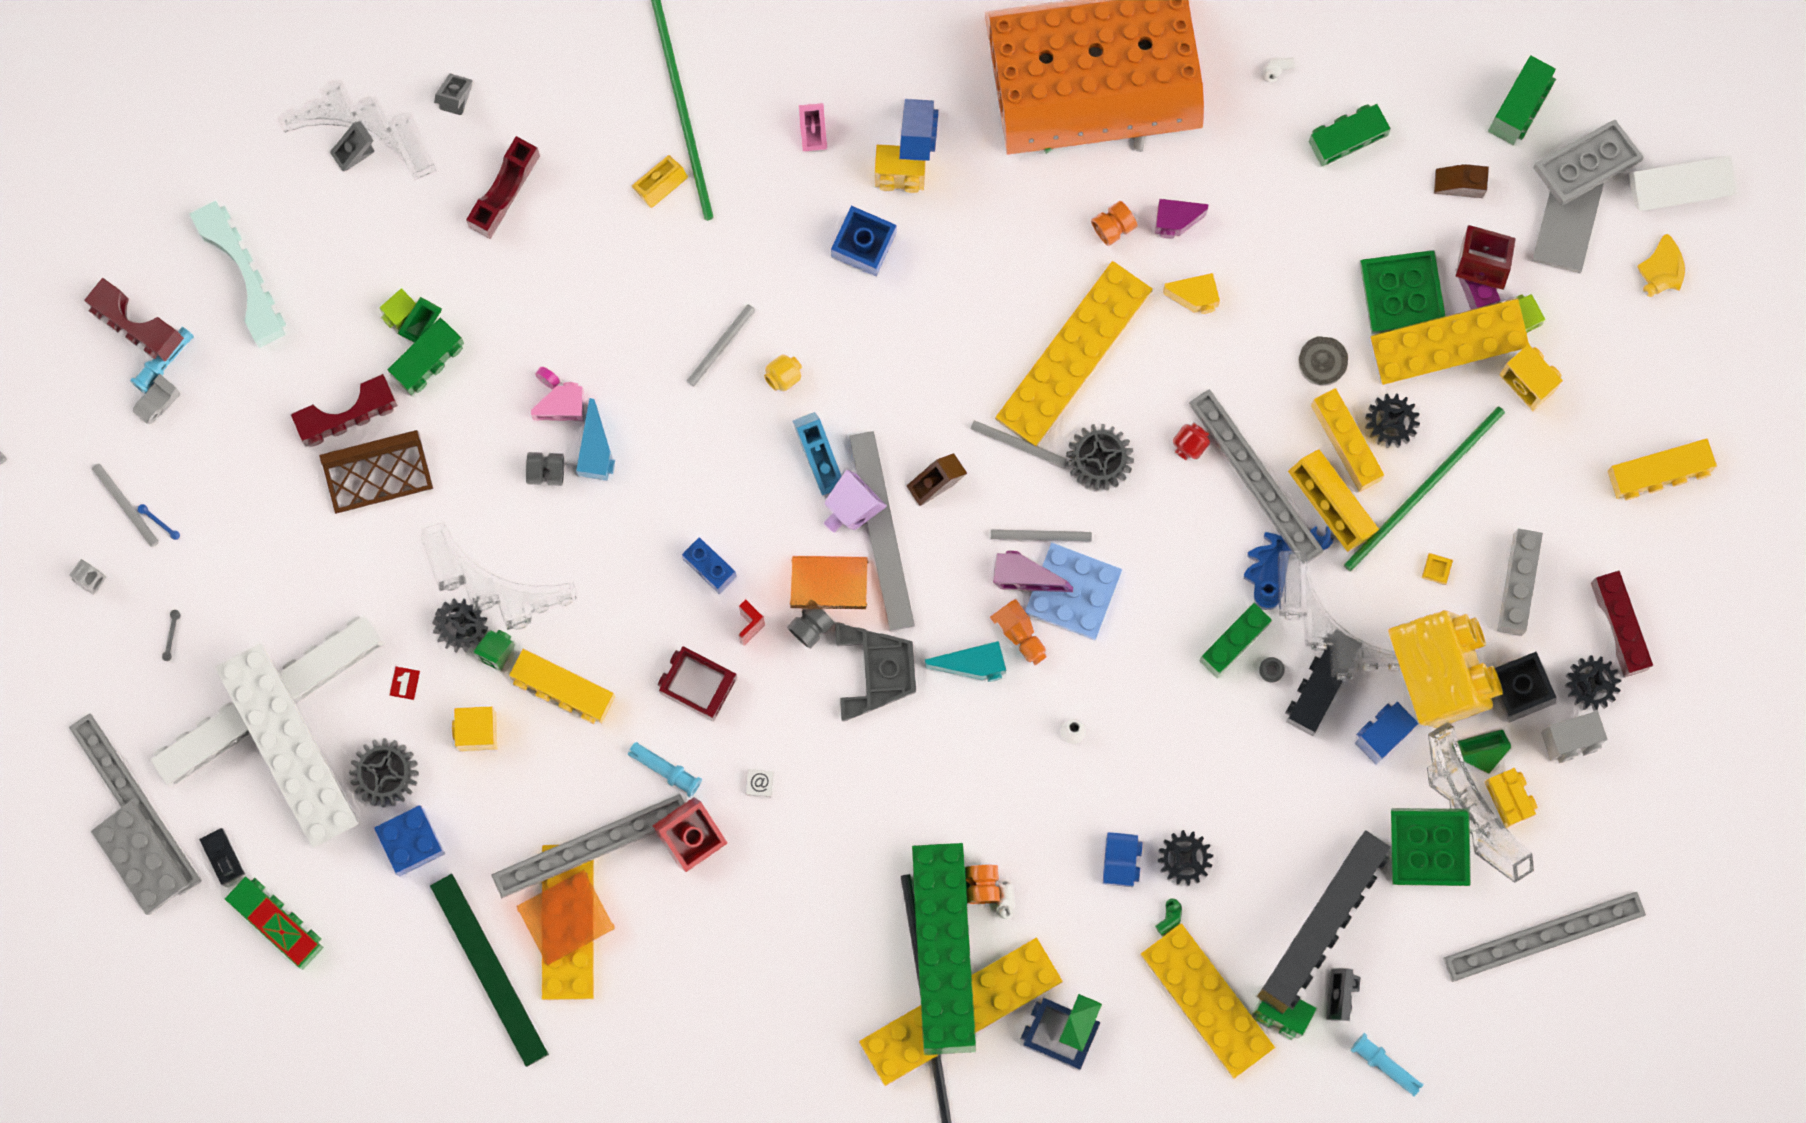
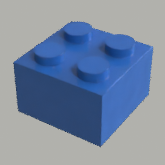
M851 205L831 247V257L877 277L897 234V225Z
M1398 701L1393 706L1387 703L1375 716L1377 721L1373 723L1370 720L1356 734L1359 739L1355 744L1375 765L1419 724Z
M421 805L374 827L393 870L399 877L445 855V851Z

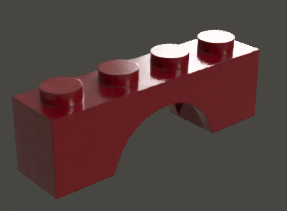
M515 136L503 157V162L495 181L487 193L477 200L466 218L470 229L491 240L540 157L538 147Z
M103 277L84 299L90 306L88 311L99 320L104 317L108 320L106 324L117 333L122 330L126 333L125 338L135 346L139 343L145 347L143 351L153 359H156L158 356L166 362L184 339L175 328L158 316L143 323L129 321L127 317L129 298Z
M384 374L360 383V393L356 403L343 413H325L312 404L290 415L303 444L313 447L323 443L326 437L331 435L336 437L346 433L349 427L354 425L363 426L371 421L370 418L374 416L388 415L398 405Z
M1620 570L1596 577L1591 582V586L1598 606L1605 613L1611 626L1616 646V657L1623 677L1626 678L1648 671L1654 665Z

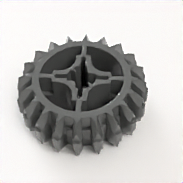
M1104 423L1101 424L1100 430H1097L1095 424H1092L1090 433L1085 427L1082 428L1081 433L1083 437L1075 434L1073 438L1077 443L1069 442L1068 447L1073 451L1066 452V457L1072 459L1067 461V467H1075L1070 471V475H1080L1076 480L1078 484L1086 480V489L1090 488L1091 483L1095 484L1094 489L1097 492L1100 485L1104 486L1105 491H1109L1110 482L1115 488L1118 487L1119 482L1117 478L1124 482L1127 477L1123 472L1131 473L1132 468L1127 464L1134 463V458L1128 456L1133 454V448H1125L1130 444V440H1120L1124 434L1122 431L1114 435V426L1110 427L1109 432L1105 431L1106 426ZM1100 439L1109 441L1118 450L1105 448ZM1092 441L1093 451L1085 454V457L1079 458V452L1082 447ZM1097 449L1101 456L1104 457L1103 466L1099 459L1096 458ZM1120 457L1121 463L1119 467L1111 474H1108L1107 464ZM1082 465L1095 467L1100 476L1089 473Z
M386 738L382 739V746H379L377 740H373L374 748L370 749L367 744H364L363 748L367 752L363 755L357 751L356 755L360 758V761H351V764L357 767V770H350L349 774L357 776V778L352 779L350 783L352 786L360 785L354 792L357 795L364 792L361 798L364 802L372 797L370 801L372 806H376L378 800H380L382 808L386 807L387 800L390 801L392 806H396V797L402 802L405 801V797L402 795L404 791L412 795L413 791L408 788L409 784L417 786L418 782L411 779V776H419V771L411 770V768L416 767L418 762L416 760L409 761L414 754L412 751L405 753L406 745L402 744L397 749V740H393L390 746H388ZM387 753L380 763L368 764L376 755ZM395 755L403 762L404 775L395 772L393 769ZM388 766L389 768H387V770L393 776L384 775L383 779L380 780L382 776L375 770L384 771L385 768ZM365 771L375 775L374 791L370 790L365 783ZM400 782L399 786L394 790L382 793V790H385L388 783Z

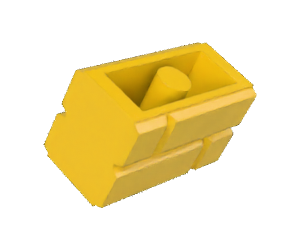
M1515 767L1484 782L1505 829L1536 815L1537 803L1532 795H1527L1524 788L1527 785L1525 777L1521 771L1517 772Z

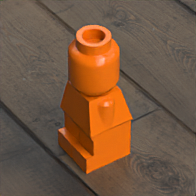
M1017 599L1012 600L990 616L994 624L998 622L1003 629V634L1015 645L1020 644L1019 651L1027 662H1033L1036 666L1047 658L1045 646L1037 636H1032L1034 630L1030 617Z

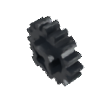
M1387 393L1384 395V401L1377 397L1375 399L1376 406L1370 404L1368 410L1371 413L1365 415V419L1370 422L1366 424L1365 429H1372L1369 437L1377 436L1378 445L1384 441L1386 442V448H1389L1392 443H1395V446L1400 448L1401 441L1408 444L1410 442L1409 436H1416L1417 432L1413 428H1419L1420 422L1415 421L1420 416V413L1412 411L1416 405L1415 403L1408 405V397L1399 400V394L1396 393L1394 398L1390 399ZM1390 405L1400 407V409L1392 408ZM1377 412L1380 413L1381 422L1378 425L1376 423ZM1408 416L1409 426L1406 430L1404 419ZM1399 417L1396 424L1393 422L1385 425L1389 418L1394 419ZM1384 433L1394 434V436H1389Z
M453 598L450 604L445 601L442 607L437 609L436 617L432 621V624L435 625L432 632L433 634H440L437 642L445 641V649L453 646L455 653L458 652L459 648H463L464 652L467 653L470 646L475 649L485 637L484 634L488 631V626L485 625L488 618L480 616L483 612L482 608L474 609L475 602L467 605L465 598L462 599L461 603H458Z
M1590 655L1587 658V662L1580 658L1578 660L1579 666L1572 664L1570 669L1573 673H1567L1565 676L1567 679H1570V682L1564 686L1565 688H1571V692L1567 696H1575L1574 705L1576 706L1580 702L1583 703V710L1592 706L1593 711H1597L1599 705L1603 709L1607 708V700L1613 703L1616 700L1613 694H1619L1621 689L1615 687L1622 682L1621 679L1614 676L1619 672L1618 669L1611 670L1612 662L1609 661L1604 664L1602 656L1597 661H1594L1593 655ZM1592 667L1588 674L1579 673L1585 668ZM1603 672L1606 674L1609 681L1605 679V677L1602 674ZM1594 677L1597 686L1591 691V683L1588 681ZM1577 686L1581 687L1584 693L1583 695L1580 693ZM1597 693H1606L1603 698L1594 700Z
M1182 830L1180 837L1172 833L1171 842L1166 839L1163 841L1166 849L1159 848L1158 850L1163 857L1159 858L1157 863L1164 864L1160 872H1168L1169 875L1166 880L1170 881L1172 878H1175L1177 886H1179L1181 881H1185L1186 887H1189L1191 880L1199 884L1200 875L1205 878L1208 876L1205 868L1211 869L1213 866L1207 862L1214 857L1213 854L1207 853L1211 845H1203L1204 837L1201 836L1199 839H1196L1194 831L1191 832L1190 836H1186L1185 831ZM1180 842L1192 843L1189 847H1181L1177 845V843ZM1193 850L1189 858L1192 863L1185 862L1178 867L1182 858L1179 854L1185 855ZM1198 850L1202 854V865L1197 860L1196 852ZM1169 852L1174 857L1175 864L1172 868L1168 860ZM1182 870H1190L1194 872V874L1191 875H1181L1179 873Z

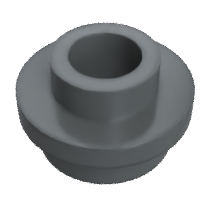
M1275 657L1264 659L1259 666L1261 678L1269 683L1279 681L1285 672L1284 664ZM1267 667H1275L1276 673L1273 675L1269 674Z

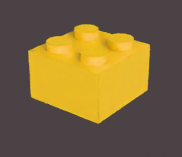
M876 144L875 187H879L882 191H894V188L904 189L908 193H917L919 190H924L926 161L899 159L900 146Z
M1530 344L1508 361L1499 374L1532 411L1554 394L1563 382L1559 370L1553 365L1549 366L1545 362L1542 352L1536 347L1532 348Z

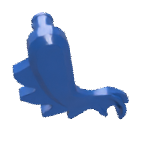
M1315 526L1310 532L1324 551L1333 544L1334 537L1330 538L1331 531L1328 526L1325 528V536L1317 535V526ZM1265 532L1264 539L1270 542V545L1259 546L1247 552V557L1256 560L1258 563L1248 567L1243 578L1255 585V604L1263 610H1272L1281 601L1288 560L1293 553L1281 535Z

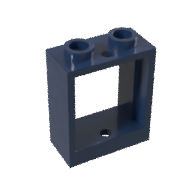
M1043 997L1041 1003L1036 1001L1030 1014L1035 1017L1031 1027L1026 1025L1020 1039L1024 1041L1022 1047L1080 1071L1101 1022L1095 1021L1083 1052L1077 1050L1072 1060L1032 1042L1046 1007L1068 1017L1072 1010Z

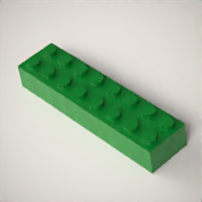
M963 843L913 845L912 859L924 1055L976 1052Z

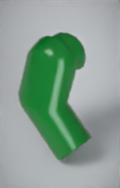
M1170 898L1166 901L1165 919L1155 925L1156 930L1161 936L1181 922L1182 905L1175 898Z

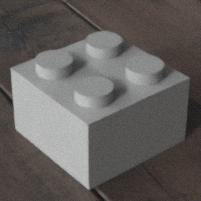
M1598 711L1549 725L1541 732L1550 761L1558 760L1559 764L1574 759L1573 757L1578 756L1580 752L1583 753V756L1596 753L1599 749L1603 748L1602 744L1608 740Z

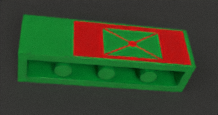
M245 876L225 897V900L298 968L304 970L324 948L319 943L322 938L312 929L307 932L301 926L303 921L294 912L286 913L282 909L285 904L274 894L269 897L263 891L266 887L256 877L251 880Z

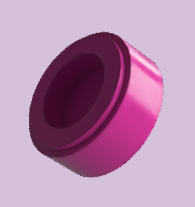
M541 366L535 373L538 380L550 389H554L560 383V379L544 366Z

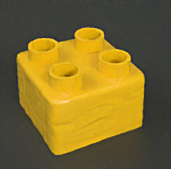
M1442 610L1441 612L1426 615L1388 629L1420 725L1441 728L1456 721L1467 719L1491 710L1493 708L1492 698L1503 694L1501 683L1494 667H1486L1484 663H1480L1475 650L1486 646V641L1476 617L1470 619L1467 614L1458 615L1451 611Z

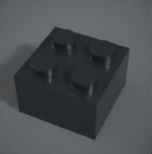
M1537 651L1494 668L1503 692L1502 695L1497 697L1509 723L1556 704V694Z

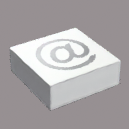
M748 769L746 795L771 797L774 771Z

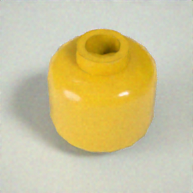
M785 354L779 355L766 365L764 378L773 390L787 391L801 380L800 369H802V365L794 356L790 358Z

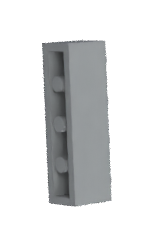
M1518 528L1513 534L1497 627L1498 632L1522 636L1527 631L1543 537L1542 532Z

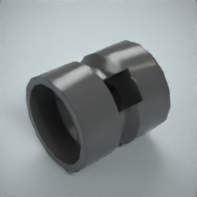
M528 452L526 459V484L541 485L545 481L550 486H562L565 467L564 453H549L548 456H544L542 452Z
M810 601L801 611L802 617H795L787 626V629L809 649L820 640V633H826L835 624L833 619L813 601Z

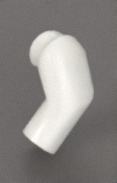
M1004 879L999 882L1001 895L1000 902L996 906V912L999 917L1007 920L1013 916L1015 898L1011 880Z

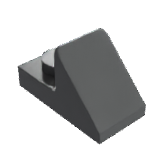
M450 73L436 92L434 103L439 104V109L442 111L462 115L473 85V79Z
M358 121L350 126L331 149L330 154L344 172L375 152L371 146L374 140L362 122Z

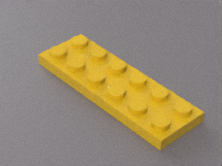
M1518 298L1370 336L1382 385L1523 349L1529 344Z
M542 845V852L559 845ZM594 860L542 882V1000H594Z
M1182 923L1140 953L1141 957L1233 1079L1276 1048Z

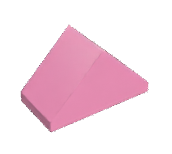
M824 104L799 105L803 152L826 150L827 138Z

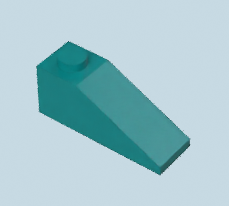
M999 641L925 659L926 669L978 680L987 679L988 682L1001 680L1002 675L1006 674L1007 671Z

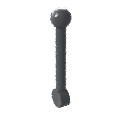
M176 609L170 612L172 621L166 650L162 654L164 661H170L172 658L170 651L176 622L181 617L180 612Z

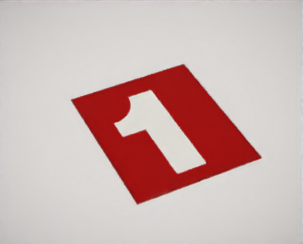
M395 666L389 696L414 700L420 670Z

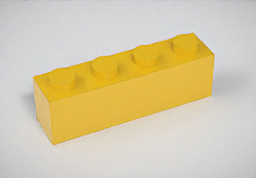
M1334 388L1315 398L1311 407L1358 492L1360 493L1381 482L1385 474L1338 390Z
M1706 438L1612 465L1607 472L1616 499L1624 497L1625 501L1639 497L1640 492L1647 490L1649 494L1659 492L1664 489V485L1671 483L1673 487L1683 485L1688 482L1687 479L1695 476L1697 480L1707 478L1712 475L1711 472L1717 467L1709 440Z
M1320 449L1303 457L1288 470L1290 476L1347 552L1367 541L1379 530Z
M524 648L509 674L510 678L514 680L512 683L514 686L524 691L530 688L536 691L535 696L546 702H549L550 699L558 702V707L566 712L572 713L575 710L582 714L581 719L591 724H594L596 721L601 724L603 723L616 697L613 692Z

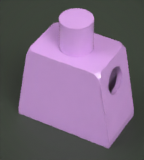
M846 470L825 500V505L833 513L824 524L833 533L843 524L847 528L856 530L882 511L887 505L855 472Z

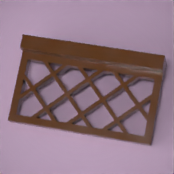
M419 430L320 454L319 457L335 514L434 489ZM417 447L419 452V458L415 465L402 459L406 450ZM402 450L399 456L393 453ZM390 454L397 458L390 472L377 465L382 455ZM377 457L375 462L369 460L370 458ZM365 460L373 465L365 478L353 471L358 461ZM400 461L412 467L406 480L393 474ZM420 461H421L423 470H421V469L418 468V465H419ZM353 463L350 469L344 466ZM340 466L347 470L348 473L342 483L339 484L332 480L329 469ZM375 467L388 474L381 487L368 480ZM415 470L425 475L427 485L416 488L408 482ZM351 473L364 480L357 493L344 487ZM391 476L403 483L398 493L391 494L384 489ZM366 482L379 489L374 499L366 500L359 495ZM333 484L339 486L336 493ZM406 485L413 488L410 490L403 491ZM342 489L354 495L349 505L339 508L337 496ZM381 492L388 494L386 496L379 497ZM357 498H359V499H361V500L363 501V502L355 503V501H356Z

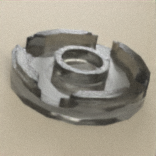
M1316 336L1308 340L1301 348L1298 357L1299 370L1303 377L1312 384L1318 386L1332 385L1338 382L1345 374L1348 366V353L1344 345L1337 339Z

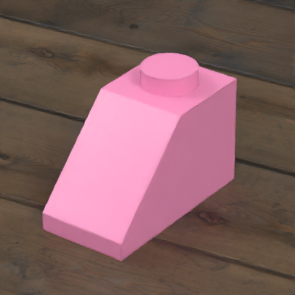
M565 382L563 386H556L531 410L532 419L539 421H583V387L578 386V383Z

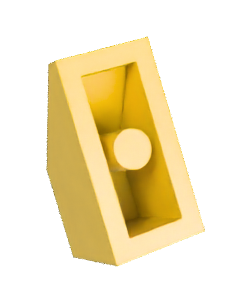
M1213 273L1165 283L1163 287L1165 296L1194 313L1200 311L1201 314L1214 312L1215 308H1218L1220 304Z

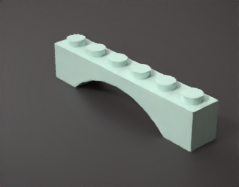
M215 200L189 213L204 242L214 245L228 254L239 266L247 290V311L244 321L257 346L261 348L285 336L286 333L283 327L287 325L280 312L275 314L272 306L276 303L270 292L264 293L261 284L265 282L258 269L253 271L249 264L253 262V259L247 248L242 250L239 244L242 237L236 226L230 227L228 220L232 218L225 205L220 207Z

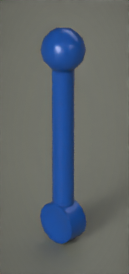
M145 504L138 506V512L142 515H147L167 531L171 539H179V531L168 527L148 511L149 509Z

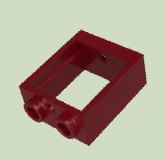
M1467 225L1460 247L1455 277L1504 290L1511 271L1516 238ZM1469 250L1503 258L1504 262L1469 253Z
M682 646L680 651L675 650L669 662L672 666L668 674L664 672L657 684L660 687L659 693L714 722L738 678L737 673ZM686 658L723 677L707 709L670 691Z

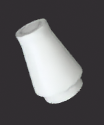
M1069 719L1061 726V736L1067 743L1077 744L1086 735L1085 725L1078 719ZM1076 725L1078 731L1072 732L1069 727Z

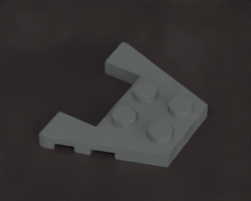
M835 622L837 647L863 645L867 694L866 696L840 698L841 722H846L916 693L913 641Z

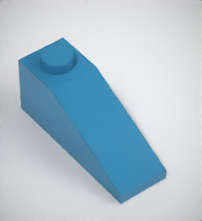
M589 398L576 472L580 477L608 481L609 474L614 473L616 460L612 459L595 399Z
M812 412L792 420V423L823 496L831 493L842 476L821 420L816 412Z

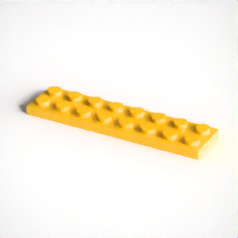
M1112 260L996 415L995 420L1024 441L1038 446L1153 291V288Z
M1037 937L972 974L975 1034L1063 983ZM921 1005L859 1040L860 1046L884 1087L938 1056L924 1055Z

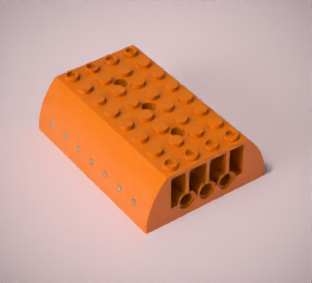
M1064 0L985 12V22L1007 155L1045 150V148L1054 149L1203 128V81L1189 0ZM1142 40H1147L1152 44V47L1149 50H1142L1139 48L1138 43ZM1092 47H1099L1103 53L1098 57H1093L1088 51ZM1042 54H1050L1053 60L1048 64H1044L1039 60V57Z

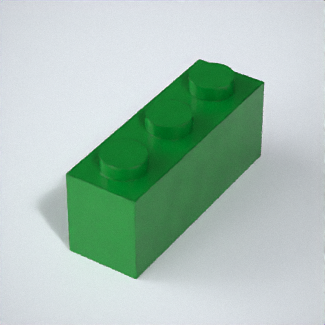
M1378 103L1372 106L1369 104L1363 105L1356 110L1357 113L1349 117L1347 114L1342 115L1334 120V124L1328 127L1321 125L1312 131L1313 134H1311L1308 142L1321 167L1389 135L1391 128Z
M440 317L387 371L412 396L415 392L419 393L426 387L427 380L433 374L436 376L444 369V363L450 357L455 358L462 351L464 341Z
M1253 603L1201 656L1199 662L1218 678L1271 624L1272 619L1259 606Z

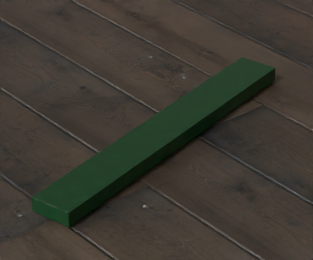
M450 874L430 885L524 1065L529 1067L547 1057L549 1053L454 875Z

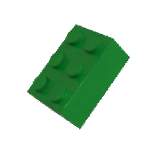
M1530 55L1487 132L1513 146L1517 139L1522 141L1556 81V78L1553 77L1556 68Z

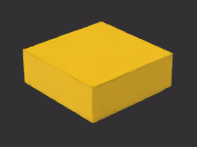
M1428 553L1421 578L1446 585L1453 560Z

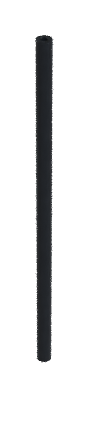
M906 874L901 875L900 878L920 991L915 899L911 875ZM940 1054L933 1058L931 1063L941 1123H952Z

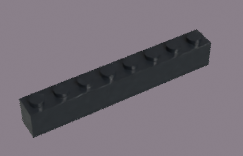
M1367 830L1362 833L1256 996L1258 999L1282 1015L1288 1008L1294 1009L1301 998L1297 993L1301 987L1306 990L1314 978L1310 973L1314 967L1319 969L1327 956L1323 954L1327 947L1333 948L1340 937L1336 934L1340 927L1345 929L1350 922L1352 916L1349 915V912L1352 908L1357 910L1364 900L1363 890L1365 888L1370 890L1378 878L1374 873L1378 868L1382 870L1389 861L1390 857L1387 856V853L1391 846Z

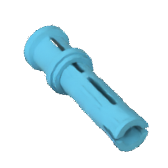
M183 326L178 332L184 339L166 362L158 356L152 361H146L142 371L135 378L132 377L130 379V382L142 393H147L149 388L155 383L154 380L158 375H164L163 371L194 338L193 334Z
M637 741L631 746L628 752L629 757L634 758L666 778L670 786L673 787L675 785L685 791L689 798L696 793L702 782L701 777H694L686 772L681 765L674 766Z
M1365 1032L1351 1047L1350 1051L1352 1053H1358L1368 1061L1367 1065L1370 1067L1376 1066L1409 1092L1411 1096H1416L1420 1091L1419 1088L1423 1087L1424 1084L1385 1054V1048L1382 1046L1378 1047L1370 1041Z

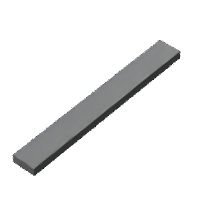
M1208 389L1189 402L1190 407L1302 567L1324 552L1213 392Z
M870 431L850 435L849 438L857 475L887 505L882 511L868 520L867 524L889 630L895 631L915 627L875 433Z
M89 713L69 726V729L119 805L123 807L129 801H134L188 882L189 886L178 894L181 896L202 882L93 715Z
M681 794L491 874L500 898L508 897L656 833L652 825L684 804Z
M1636 891L1446 956L1443 960L1451 981L1455 982L1644 917L1646 913Z

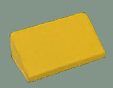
M668 155L631 187L650 208H653L688 178V175L683 167Z

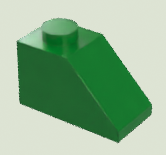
M499 629L497 633L489 630L473 653L478 661L501 672L515 644L510 640L512 636Z

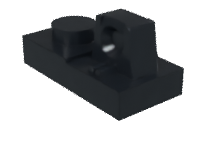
M220 828L199 839L222 886L245 875L244 869L224 828Z
M1331 968L1326 1020L1350 1021V1014L1352 1012L1351 992H1360L1361 977L1353 974L1354 969Z

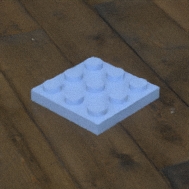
M1051 542L1042 566L1067 580L1073 587V592L1032 591L1025 612L1031 617L1096 640L1122 569Z

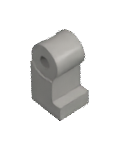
M161 374L154 380L155 383L147 393L137 401L132 410L147 425L152 424L181 395L180 391Z
M80 559L69 574L73 582L92 595L96 593L107 578L100 570L83 559Z

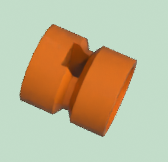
M1121 200L1110 206L1107 214L1101 212L1091 219L1095 232L1107 246L1118 241L1121 233L1127 235L1138 227L1132 212Z
M973 865L965 867L966 882L970 884V887L966 889L967 904H992L1000 902L999 887L995 885V882L999 880L998 865Z

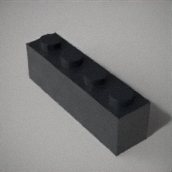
M1337 630L1333 632L1332 636L1326 635L1320 646L1324 649L1321 657H1314L1309 667V670L1313 672L1308 680L1303 678L1297 689V692L1301 693L1297 702L1292 700L1285 714L1289 715L1287 723L1314 736L1362 643Z

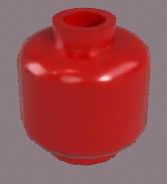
M1194 422L1192 425L1184 424L1173 438V444L1177 448L1174 452L1186 461L1189 457L1194 460L1199 459L1210 444L1209 433Z

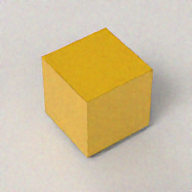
M493 706L454 708L452 738L455 740V747L459 752L498 750L497 712Z

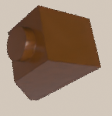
M1461 164L1436 168L1433 194L1483 199L1488 188L1489 166Z
M955 453L936 459L907 484L906 487L918 505L922 506L953 487L968 473Z

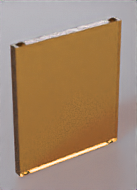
M792 556L790 608L866 610L868 606V557Z
M585 870L516 906L547 966L615 930V924L610 920Z

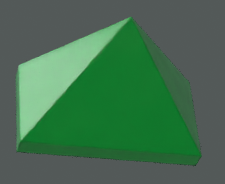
M420 296L397 334L415 343L434 324L443 308Z
M1503 729L1454 742V746L1462 761L1488 774L1511 749V743Z
M1078 993L1058 1042L1083 1052L1102 1003Z

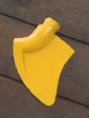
M1664 234L1654 253L1647 260L1637 265L1639 272L1648 283L1643 287L1644 293L1647 291L1648 297L1659 294L1666 289L1680 291L1685 277V264L1679 247L1669 234Z

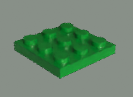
M1435 250L1360 260L1371 334L1383 333L1446 316Z
M1391 808L1393 885L1471 886L1470 809Z

